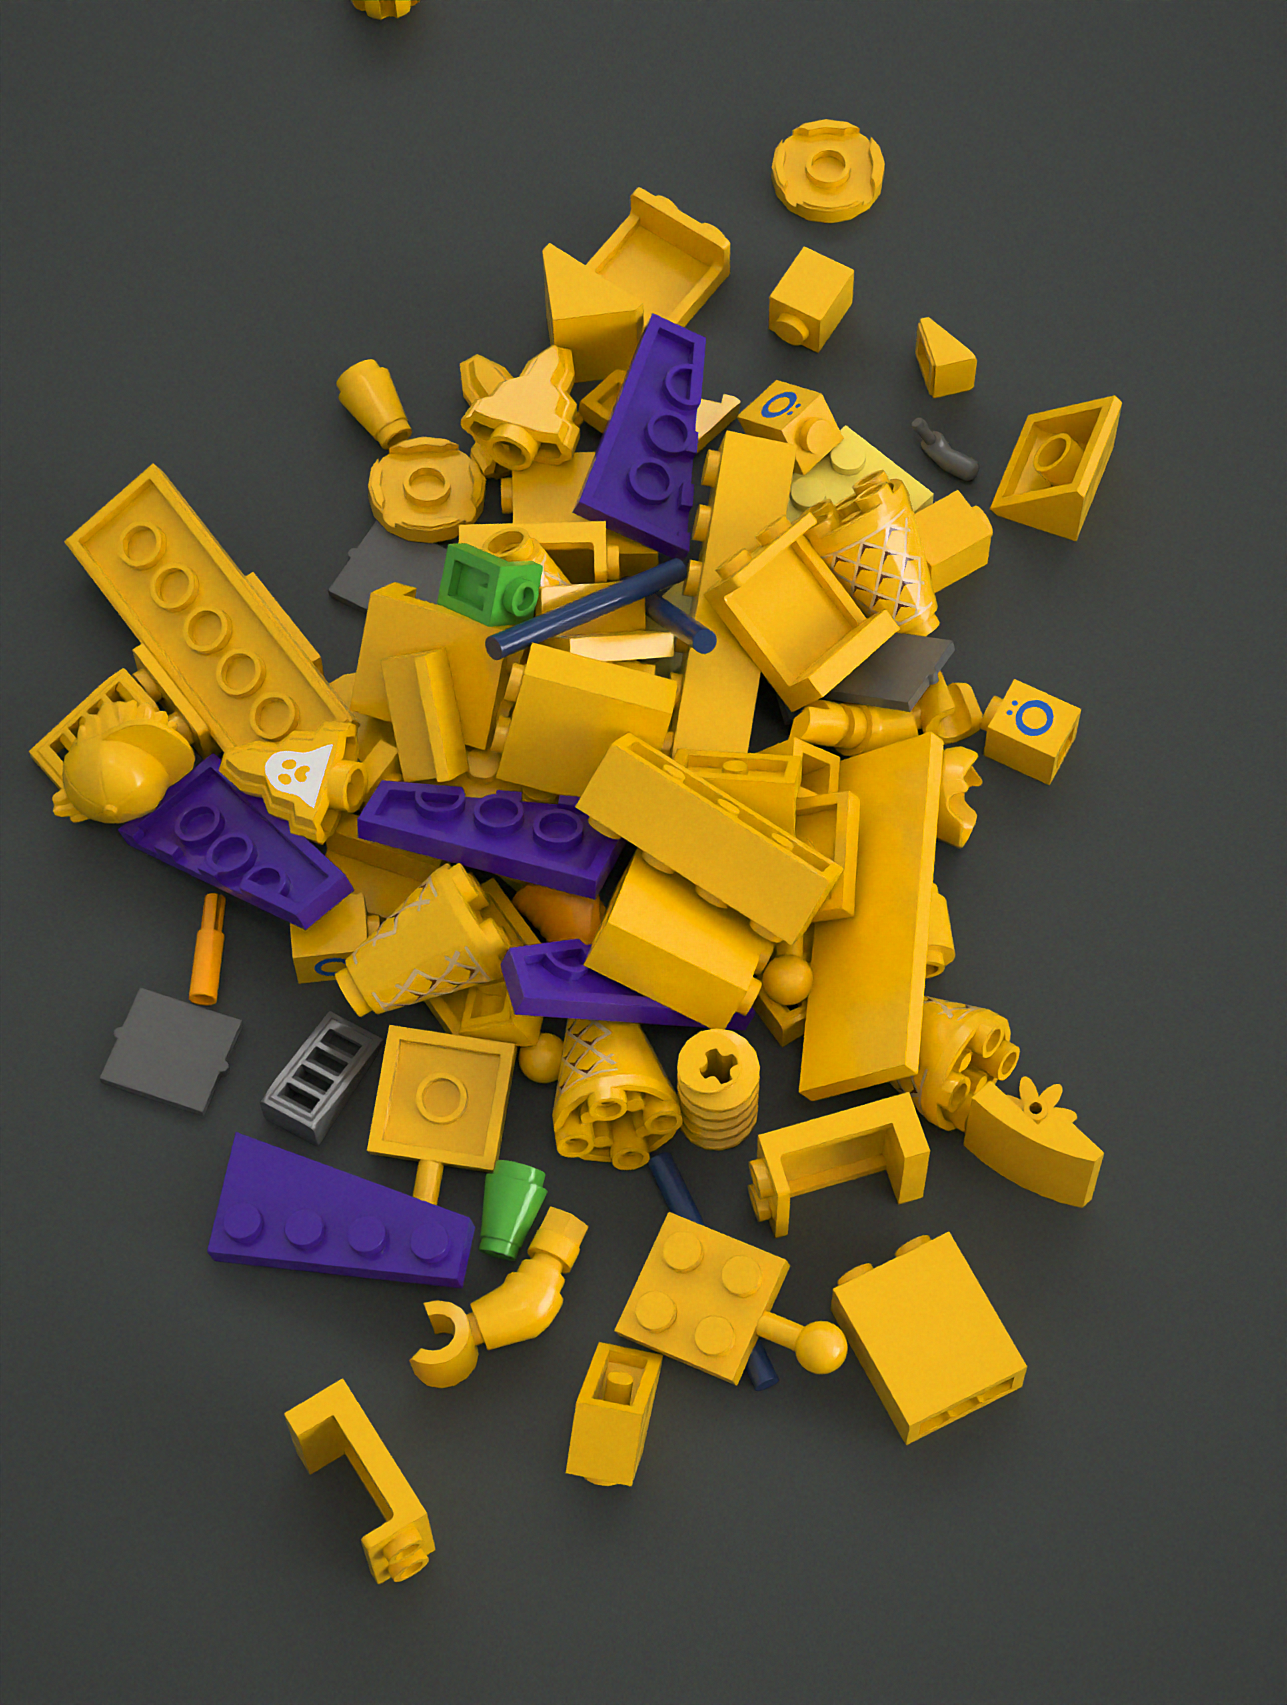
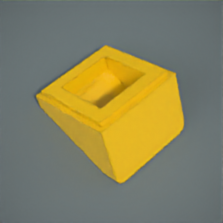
M921 318L917 326L915 354L929 395L937 398L971 390L974 387L977 366L975 355L931 318Z
M503 976L496 980L469 987L459 1034L461 1036L513 1043L521 1047L536 1046L539 1040L543 1016L515 1015Z

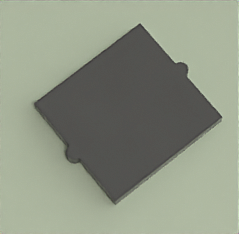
M376 520L358 548H351L348 551L349 561L329 588V596L367 615L371 592L397 582L417 588L416 599L437 604L447 549L435 543L407 541L388 532Z
M896 632L822 698L911 712L929 685L936 684L939 681L938 673L955 651L953 640Z
M140 987L123 1027H117L114 1030L116 1042L100 1076V1081L103 1084L205 1116L221 1076H227L230 1073L228 1060L243 1027V1022L240 1019Z

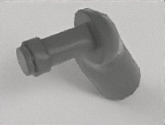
M916 418L912 422L913 430L922 438L921 447L923 451L941 469L964 481L973 480L977 476L979 464L975 459L954 450L942 433L938 431L932 432L928 428V424L924 419Z

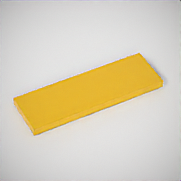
M154 463L64 541L141 644L143 643L198 713L223 752L253 741L278 744L292 731L315 732L324 721L353 723L357 726V729L361 726L173 483Z
M932 731L840 761L838 792L849 790L860 799L854 917L815 922L811 959L813 986L807 1001L799 1093L811 1101L918 1074L944 741Z

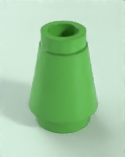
M496 1161L493 1174L485 1175L480 1233L481 1242L478 1251L495 1258L516 1261L518 1251L521 1249L548 1193L543 1188L546 1176L543 1171L513 1161Z

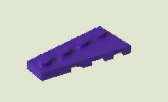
M652 313L644 327L572 513L589 521H606L607 529L673 559L678 558L683 561L689 553L691 533L687 531L689 511L693 507L694 484H691L693 458L697 454L699 432L695 430L697 409L701 404L706 338Z
M214 753L197 765L180 781L171 786L153 812L128 821L118 829L128 845L304 930L308 929L354 891L346 875L304 836L290 833L288 821L268 813L263 798L243 793L220 773L219 767L222 760Z
M382 780L357 818L358 838L456 864L461 863L471 868L596 900L627 843V840L623 837L618 840L612 839L595 830L588 823L589 816L575 807L581 798L578 796L559 795L558 804L524 802L522 801V792L497 790L496 794L476 798L465 797L463 787Z
M578 938L509 948L500 964L515 1015L709 1028L584 966L583 964L592 944L585 945ZM753 1005L746 1016L735 1012L725 1029L746 1030L755 1016Z
M235 1132L207 1252L214 1261L463 1289L475 1226L467 1216Z

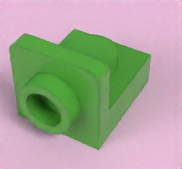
M467 543L448 544L437 604L488 627L520 624L533 618L539 596L543 566L534 561L508 562Z

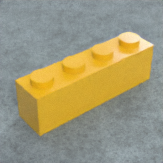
M630 732L610 745L575 806L589 816L588 823L599 833L617 840L623 837L643 850L641 856L648 864L665 873L673 874L676 871L696 884L695 891L704 900L721 908L731 906L750 919L749 925L756 933L776 943L784 940L788 944L793 945L806 932L844 869Z

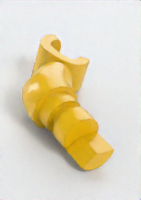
M940 671L938 673L939 681L936 684L929 685L911 712L848 702L836 703L816 700L806 705L802 712L794 718L789 739L796 737L809 744L832 746L842 755L853 757L918 736V729L921 728L923 733L932 731L944 741V745L955 743L978 732L983 717L972 687L967 683H951L947 686Z
M550 1206L528 1248L527 1253L531 1259L523 1260L517 1272L509 1273L501 1286L470 1303L471 1313L465 1314L462 1308L451 1302L436 1300L423 1303L435 1334L448 1333L452 1334L454 1338L449 1345L439 1350L431 1351L421 1348L409 1360L418 1379L430 1387L446 1388L455 1386L467 1379L476 1367L479 1356L477 1345L485 1343L487 1350L538 1337L550 1326L563 1304L560 1292L565 1279L561 1273H569L580 1252L579 1246L589 1226L573 1214Z

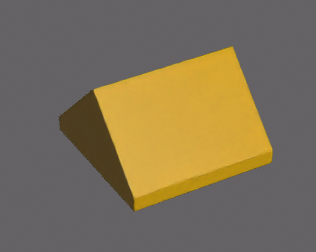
M549 243L542 250L546 318L550 345L572 350L575 383L606 379L616 369L628 371L644 330L643 301Z
M1114 395L1028 415L990 510L997 516L1077 541L1114 448L1122 402Z

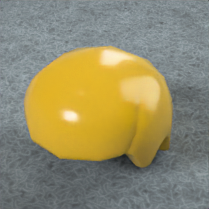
M962 746L943 750L936 839L959 849L963 848L968 841L977 819L976 811L967 804L964 795L969 787L982 784V779L972 766L977 760L978 754Z

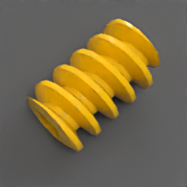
M717 1028L700 1031L687 1040L678 1057L677 1095L679 1097L683 1122L680 1128L691 1143L706 1150L721 1151L736 1147L749 1137L756 1125L760 1065L753 1047L745 1038L735 1032Z

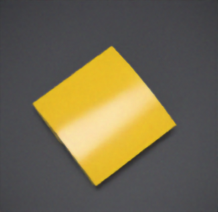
M991 1080L971 1099L963 1145L977 1158L1000 1175L1040 1196L1081 1208L1092 1200L1104 1152L1057 1108L1037 1125Z

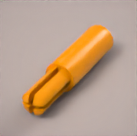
M209 893L205 896L201 929L196 935L189 1000L197 1005L208 1006L217 1002L225 939L222 928L226 898L223 895H218V893Z

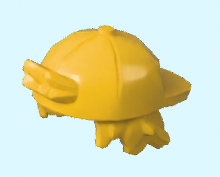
M134 699L127 702L117 701L113 704L103 703L97 715H88L85 724L80 725L77 739L74 740L70 751L65 755L62 773L64 788L56 792L52 797L54 803L53 812L56 816L60 817L70 816V820L73 823L92 819L103 823L118 824L143 817L154 811L170 786L180 781L193 770L195 762L194 751L189 742L175 731L178 724L175 721H168L166 711L154 712L147 702L137 707V702Z

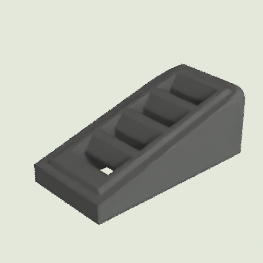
M329 1011L262 1098L260 1106L264 1118L319 1147L384 1045V1039ZM334 1034H337L361 1048L353 1056L330 1044L329 1041ZM323 1054L346 1067L339 1074L316 1062L320 1055ZM310 1073L331 1084L330 1088L325 1092L304 1081L307 1075ZM296 1092L317 1102L313 1110L292 1100Z

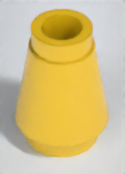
M369 359L351 366L342 373L336 382V386L340 391L338 396L339 402L379 442L384 450H388L390 447L400 441L407 440L411 436L412 429L408 424V419L387 368L379 367L375 360Z

